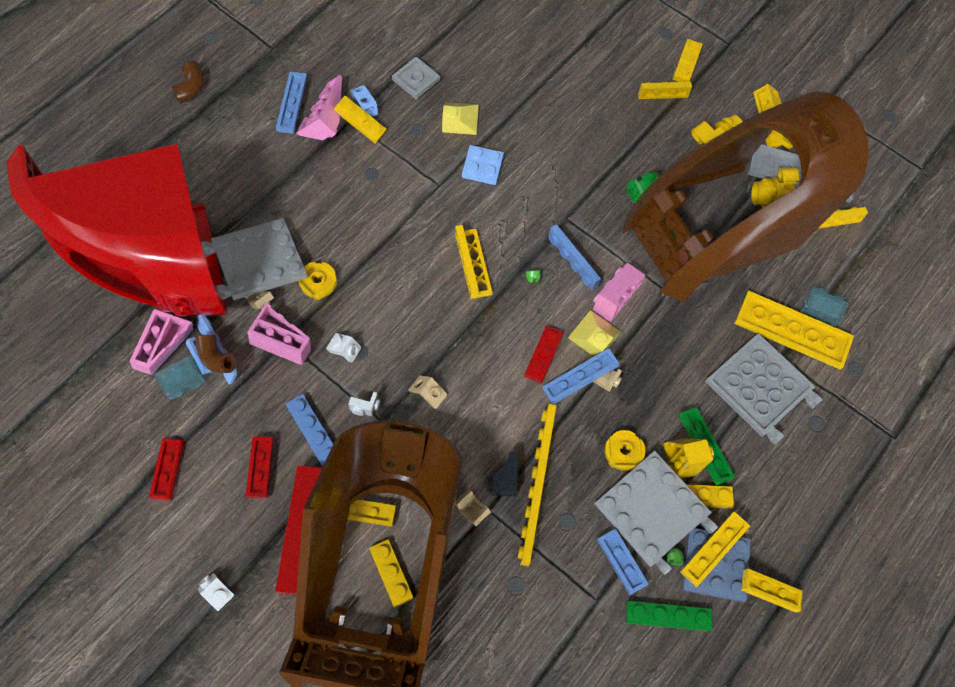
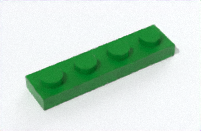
M695 407L681 412L678 416L689 437L693 439H707L708 445L713 449V460L706 468L715 485H720L735 478L698 408Z
M627 601L626 624L710 632L712 631V609Z

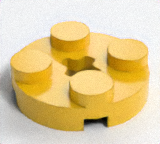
M311 262L304 266L307 278L299 280V285L305 295L313 297L315 300H320L322 297H326L333 292L337 286L335 271L329 264ZM322 277L320 283H314V278Z
M627 430L617 431L606 442L604 449L605 457L612 468L622 471L633 470L644 459V442L635 436V433ZM623 446H626L630 453L623 455L620 450Z

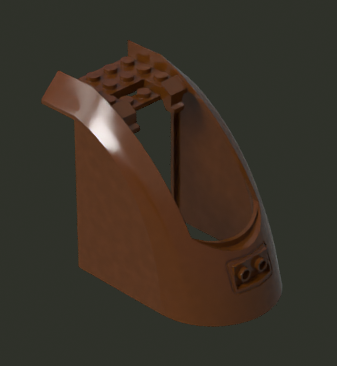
M810 92L776 105L713 138L665 171L641 194L626 216L622 233L632 230L635 232L655 266L662 274L667 283L659 292L684 302L703 281L798 249L861 184L867 169L869 155L864 126L855 110L846 101L827 92ZM773 130L782 134L791 142L799 156L801 164L800 186L757 211L706 247L713 236L708 229L694 236L691 235L675 211L676 208L686 202L687 197L683 191L670 192L743 172L745 170L743 166ZM670 230H673V232L675 233L676 240L671 234Z
M374 421L354 426L343 432L335 440L303 508L293 639L279 672V675L291 687H304L305 683L322 687H420L462 467L461 456L457 448L438 432L408 422ZM391 493L404 496L420 505L432 520L409 633L403 632L402 619L394 617L389 618L386 636L344 628L347 608L335 606L330 618L325 617L340 559L350 506L353 502L368 495ZM339 643L343 644L346 648L338 647ZM352 648H365L367 652L353 650ZM376 651H381V655L373 653H375Z

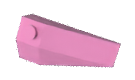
M340 75L327 83L319 95L320 100L311 107L312 113L309 118L305 117L297 131L298 135L324 140L328 137H333L337 133L340 115L334 111V108L341 100L342 77Z

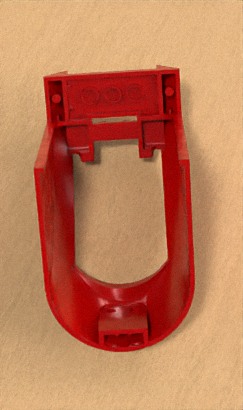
M178 144L48 174L42 173L23 145H18L8 158L6 165L11 196L23 212L42 229L43 236L54 251L81 275L113 293L154 306L161 311L175 313L176 316L228 315L227 299H222L216 287L223 285L217 255L213 253L205 257L201 242L212 243V234L204 203L195 205L191 203Z

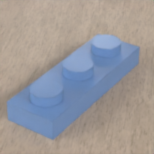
M616 529L597 539L629 596L649 585Z

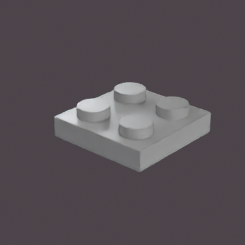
M415 57L393 74L392 80L417 100L440 81V76L419 58Z

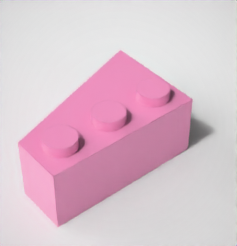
M626 263L623 268L620 266L614 274V278L606 283L602 291L593 300L595 302L593 310L612 322L642 284L645 274L629 263Z
M266 302L248 330L250 344L303 365L311 351L310 338L295 325L287 322L284 316L275 312Z
M154 309L129 361L132 368L152 375L194 330L192 322Z

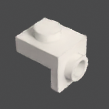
M335 333L326 349L330 353L344 356L348 362L352 363L361 350V346L352 337Z
M373 392L370 402L351 397L349 408L356 415L363 416V414L373 416L374 411H378L381 400L378 399L377 392Z
M214 573L211 576H206L199 583V593L217 611L234 596Z

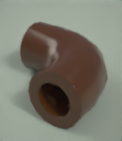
M189 61L183 65L182 71L186 77L185 81L172 86L178 103L196 96L202 88L203 74L198 63L195 61Z
M216 334L195 336L198 356L205 367L212 372L222 374L231 373L235 369L236 361L234 356L230 353H219L216 344Z

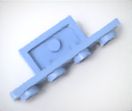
M198 315L196 325L201 335L216 334L211 327L210 320L205 315ZM216 334V344L219 353H228L226 349H223L219 336ZM196 338L187 339L186 345L201 373L212 372L202 364L198 356ZM236 367L231 373H223L228 384H232L236 378Z

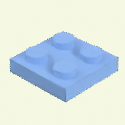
M470 145L462 171V178L496 185L504 152Z

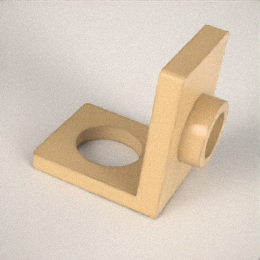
M419 376L408 389L410 392L420 394L434 409H437L447 396V393L432 377Z

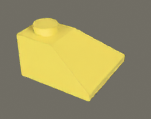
M444 102L442 132L476 135L478 104Z
M590 310L568 338L592 356H596L608 349L621 331Z

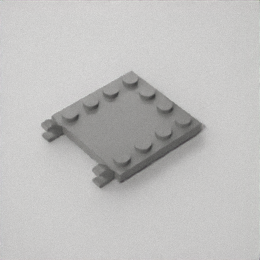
M284 218L211 238L212 243L201 242L204 256L216 253L228 284V286H216L222 299L232 296L233 300L307 278V273Z
M759 333L705 381L761 437L767 434L768 439L774 445L784 437L774 426L803 398L806 399L807 404L811 408H814L822 401L821 397L812 391L815 386Z
M655 451L594 503L649 567L655 564L664 575L672 568L661 557L699 523L710 534L718 528L707 517L712 512Z

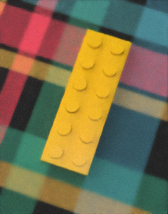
M751 291L746 293L734 323L840 370L844 367L854 335Z

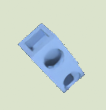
M364 85L350 90L356 105L371 117L378 115L376 101Z

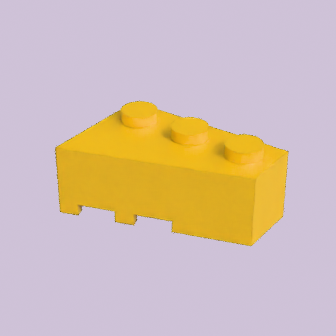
M682 438L663 442L670 468L680 479L698 475L713 460V449L708 445L707 439Z

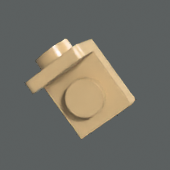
M618 369L617 372L612 370L593 382L610 392L613 386L617 388L621 382L620 374L622 370Z

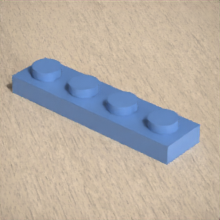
M291 71L289 73L276 124L277 132L290 134L295 132L307 82L306 73Z
M558 225L552 226L549 232L550 242L557 246L561 256L569 261L573 271L582 277V281L586 286H589L591 290L597 288L601 278Z
M608 348L544 385L542 388L552 405L620 365Z
M302 394L286 403V407L323 467L333 443Z

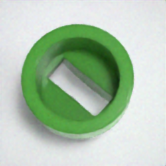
M540 270L525 271L528 282L533 283V279L535 283L539 281L541 276Z
M678 548L671 549L667 554V563L683 565V552Z

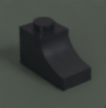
M509 452L508 461L505 466L498 471H493L492 477H488V490H492V496L516 497L518 452Z

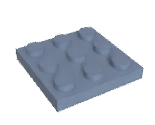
M694 528L687 534L684 567L715 532L710 534L706 530ZM740 537L699 586L695 587L683 576L682 591L746 602L747 593L741 591L743 570L749 569L751 539Z

